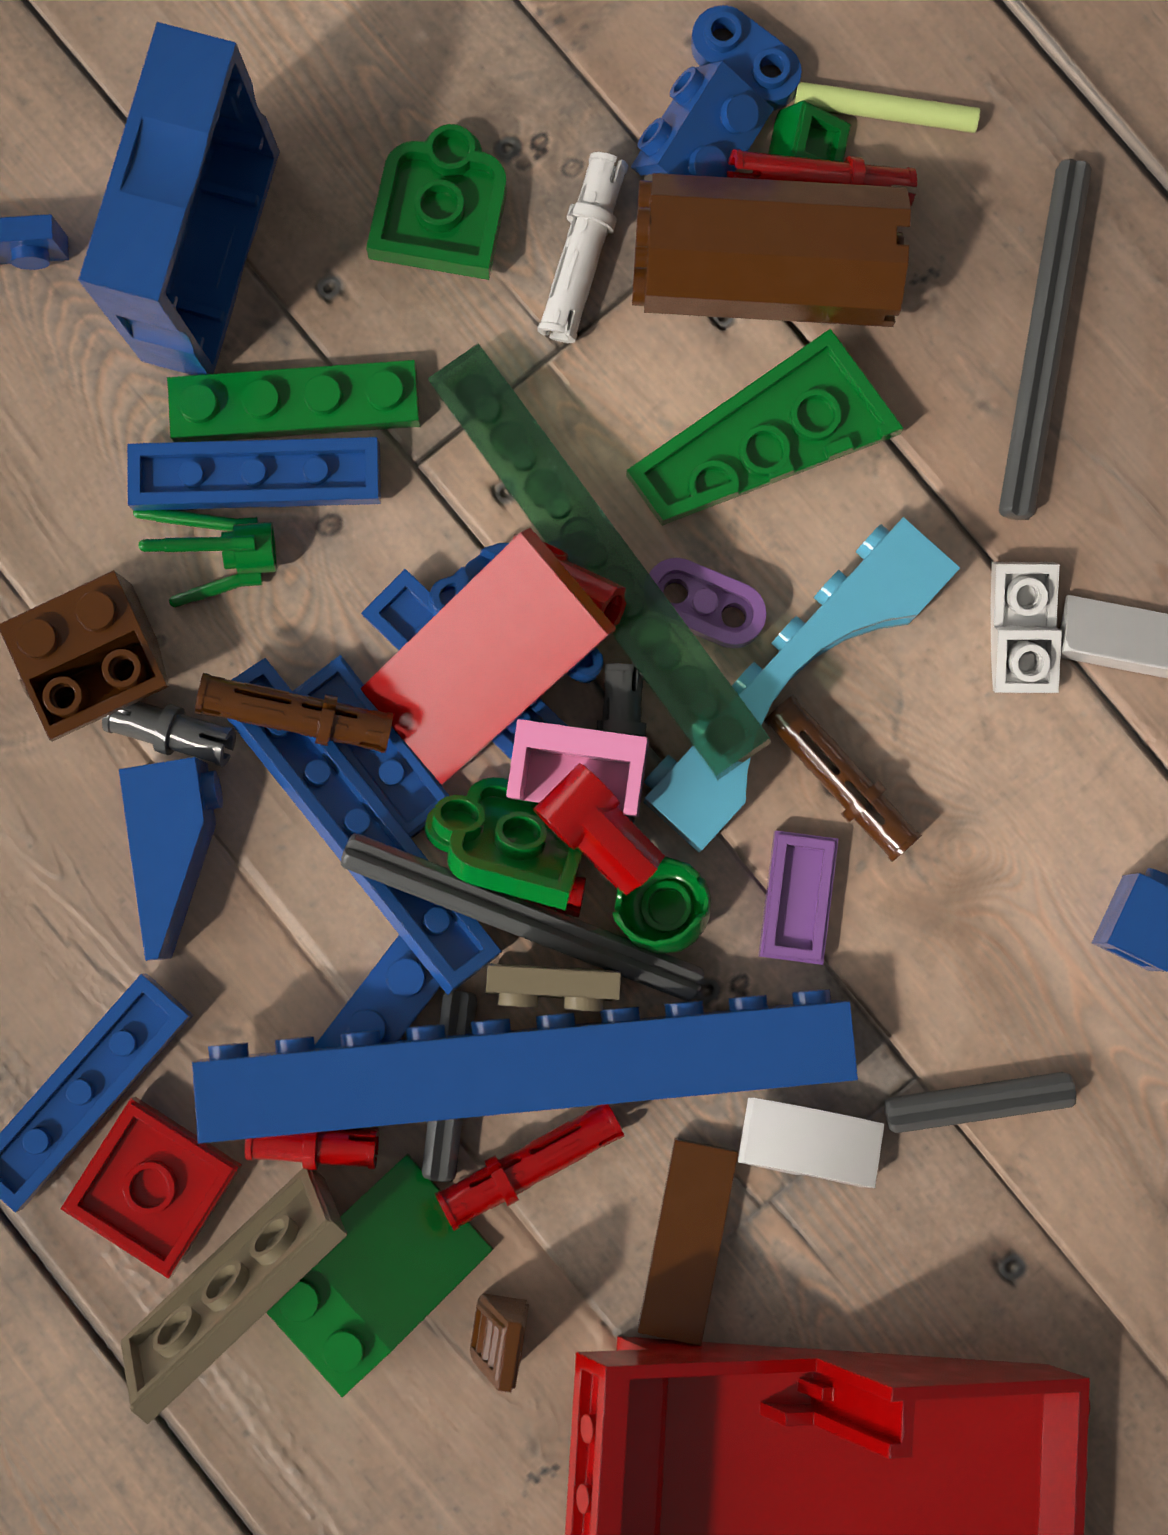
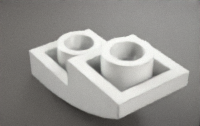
M992 562L990 605L991 665L993 691L995 693H1059L1062 630L1056 627L1060 564L1055 562Z
M748 1098L738 1162L794 1175H807L858 1187L875 1188L884 1123L803 1106Z

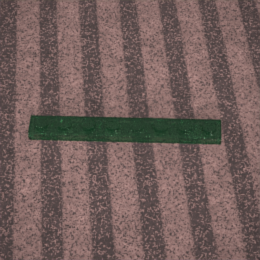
M477 343L427 378L435 393L542 540L568 554L567 561L626 587L625 601L627 604L619 624L615 626L617 629L611 635L717 781L769 745L771 742L768 734L480 344Z

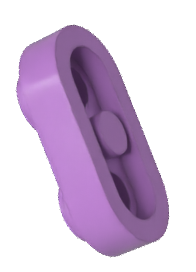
M683 558L663 560L654 566L647 576L644 595L650 612L665 623L726 648L744 647L758 637L765 624L766 606L763 598L754 588ZM673 583L681 584L687 591V598L681 603L669 602L664 596V589L668 585ZM729 607L738 608L744 614L745 622L736 628L729 627L723 622L721 613Z

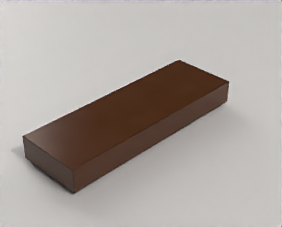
M674 1138L638 1322V1333L699 1346L702 1345L738 1157L737 1150Z

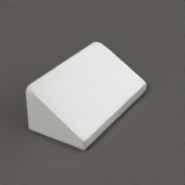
M1072 595L1065 597L1060 630H1062L1060 658L1168 678V614Z

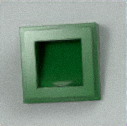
M802 100L781 109L777 113L768 154L843 162L851 123Z

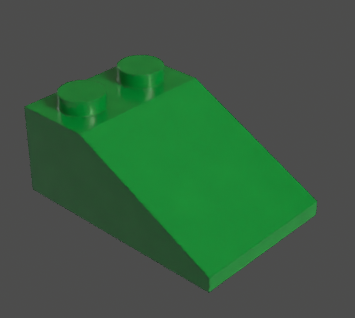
M406 1154L340 1216L347 1236L266 1312L342 1398L389 1355L494 1249L470 1221L455 1231L452 1229L435 1196V1193L441 1189L433 1180L423 1177L422 1168L409 1154Z

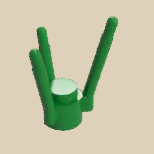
M176 510L133 511V515L137 519L225 531L221 532V537L142 539L139 541L138 547L143 552L222 551L224 568L237 569V574L171 596L169 604L172 607L197 602L239 587L263 585L262 573L277 571L276 543L272 522L258 523V517L229 518Z

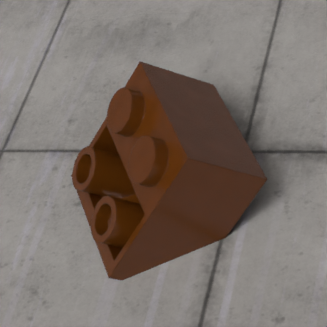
M114 570L0 623V633L47 737L52 742L169 687L158 640L132 584Z

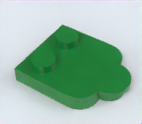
M446 124L436 128L425 142L408 141L395 147L387 156L383 168L366 246L368 259L489 280L507 196L506 173L502 164L494 156L482 152L480 142L475 135L466 128L456 124Z
M491 777L479 780L471 786L467 796L450 795L444 797L428 813L425 824L426 836L436 848L448 853L447 863L449 869L458 879L471 885L566 910L583 853L578 848L573 850L542 821L533 810L539 803L508 798L507 787L509 779Z

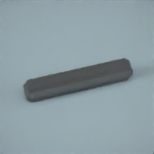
M454 990L449 995L446 992L444 993L440 1024H445L446 1036L472 1034L471 1022L475 1021L477 997L474 993ZM463 1118L428 1121L422 1166L424 1178L440 1182H449L455 1179Z
M1057 1072L889 1097L885 1100L884 1109L889 1130L895 1133H903L1070 1108L1076 1104V1090L1071 1074Z

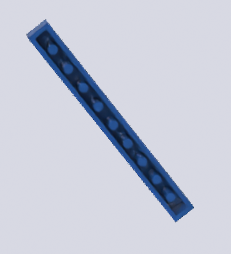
M830 989L791 992L793 1004L768 1006L767 995H752L728 998L729 1010L704 1012L703 1001H687L664 1004L665 1016L640 1018L639 1007L637 1006L603 1009V1011H600L601 1022L583 1024L575 1023V1012L536 1016L537 1028L511 1030L510 1018L471 1022L472 1034L446 1036L445 1024L408 1027L406 1028L407 1040L381 1042L380 1030L340 1034L341 1046L315 1048L314 1036L274 1040L275 1052L249 1054L248 1042L208 1046L209 1058L192 1062L198 1143L855 1081L858 1080L850 1001L831 1000Z

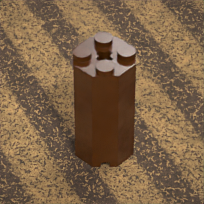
M653 173L652 181L639 180L632 306H644V313L893 327L896 322L895 316H899L901 312L909 263V245H904L903 232H897L898 226L910 227L911 206L908 190L904 187Z

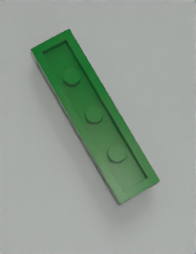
M415 360L167 377L170 438L173 442L227 441L421 427Z

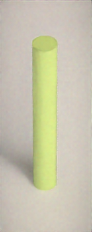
M801 81L797 86L794 101L795 104L804 100L828 112L976 133L980 117V108Z

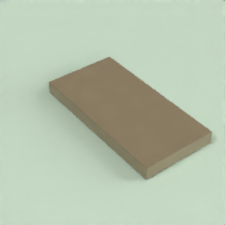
M300 1170L121 1340L131 1412L147 1425L347 1236L325 1178L316 1170Z

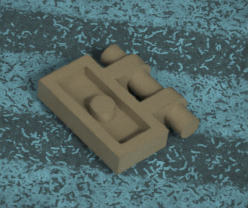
M487 963L485 994L499 995L498 1005L538 1007V997L563 998L565 1009L603 1011L604 1001L619 1000L621 973L614 970L580 967L563 968L532 966L529 964Z

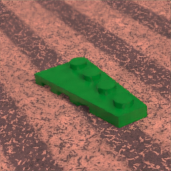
M829 329L626 470V476L663 526L898 436L904 428L833 331Z

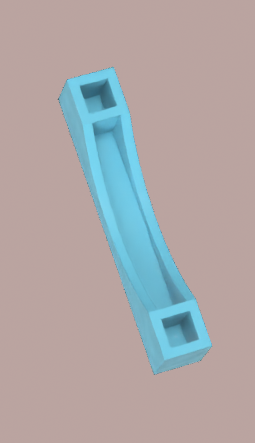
M904 517L891 531L880 524L856 550V553L864 559L848 577L838 570L813 597L822 605L806 623L798 616H795L771 643L779 650L778 654L764 669L753 662L729 688L737 697L721 716L711 708L686 735L694 743L678 762L670 755H667L643 782L652 790L645 797L643 803L698 853L705 848L746 803L747 772L756 735L771 704L785 685L813 659L846 640L878 629L908 625L960 569L955 562Z

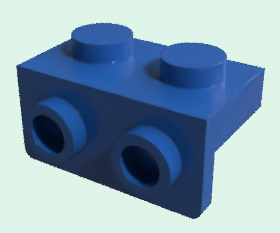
M723 61L699 67L692 66L685 70L673 84L670 90V97L673 100L663 116L654 120L641 135L638 141V148L641 151L631 165V168L640 176L660 173L727 177V171L735 172L737 169L734 165L728 164L732 150L741 149L742 151H748L774 108Z

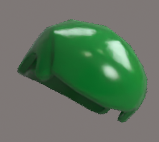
M666 856L659 864L658 870L642 886L637 887L628 895L623 894L617 888L615 911L612 914L618 927L636 947L656 954L680 952L695 943L704 932L710 918L711 895L706 880L701 877L694 867L689 863Z

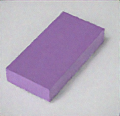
M774 831L759 957L823 965L839 839Z

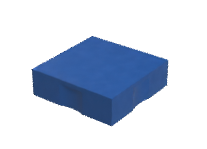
M160 22L156 23L78 281L141 362L189 375L214 374L237 298L245 262L257 231L280 150L266 116L260 112L257 106L253 83L236 42Z

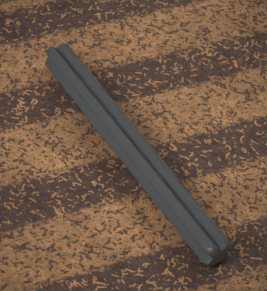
M1065 159L1059 163L1055 171L999 505L1000 515L1009 519L1029 520L1036 510L1092 172L1090 164L1085 161Z
M359 833L353 834L345 846L341 857V865L347 870L604 970L618 971L625 978L684 1001L695 999L701 989L704 970L699 966L665 953L656 954L641 949L625 937L533 901L468 884L458 879L446 867Z

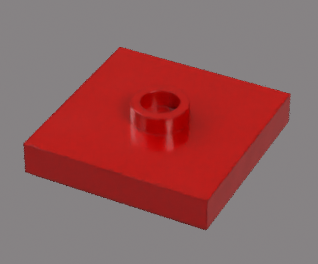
M133 1097L128 1101L60 1209L169 1279L176 1272L242 1167V1164L209 1143H198L197 1135L139 1098Z

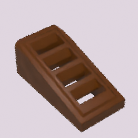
M482 1294L479 1296L476 1305L470 1344L471 1358L498 1391L511 1393L512 1389L516 1388L529 1304H526L527 1300Z

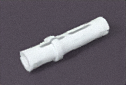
M593 152L590 154L588 169L578 201L575 204L572 203L569 207L567 220L571 225L546 308L537 329L544 336L548 335L549 331H552L549 338L559 342H576L580 320L606 235L608 233L612 234L615 229L617 218L613 215L624 176L628 170V164L623 159L618 160L617 166H614L617 159L615 155L605 152Z

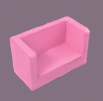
M517 719L507 797L515 800L540 803L578 763H581L595 774L617 797L620 802L617 807L623 814L638 817L649 740L647 737Z

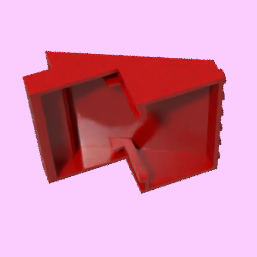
M617 1336L615 1351L576 1352L565 1535H1084L1086 1483L1088 1479L1087 1447L1090 1414V1378L1049 1364L715 1342H702V1345L699 1346L669 1339Z

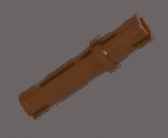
M207 673L202 674L195 705L196 714L223 717L253 725L315 737V743L328 746L329 741L377 750L381 753L386 752L394 713L368 710L337 702L338 697L325 694L324 699L307 697L269 687L232 681Z
M791 695L764 722L773 728L784 743L803 762L804 766L813 773L843 806L845 810L841 815L848 823L854 819L888 855V859L893 862L922 835L913 829L901 813L882 794L887 790L879 780L873 784L839 747L838 743L799 704L798 699ZM804 732L839 769L840 774L836 775L802 739L801 733ZM846 781H849L885 820L883 825L873 817L845 786Z

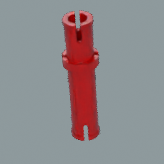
M733 149L728 164L734 165L737 169L753 170V172L727 171V177L917 187V172L913 167L898 168L866 165L863 158L852 156L846 157L844 162ZM908 192L910 206H912L916 194Z
M609 1104L596 1105L584 1114L571 1121H567L500 1159H497L496 1155L484 1161L486 1167L476 1171L464 1180L442 1191H438L435 1193V1196L448 1222L455 1231L478 1215L493 1209L503 1202H506L507 1206L519 1201L517 1195L585 1158L599 1148L623 1138L625 1135Z

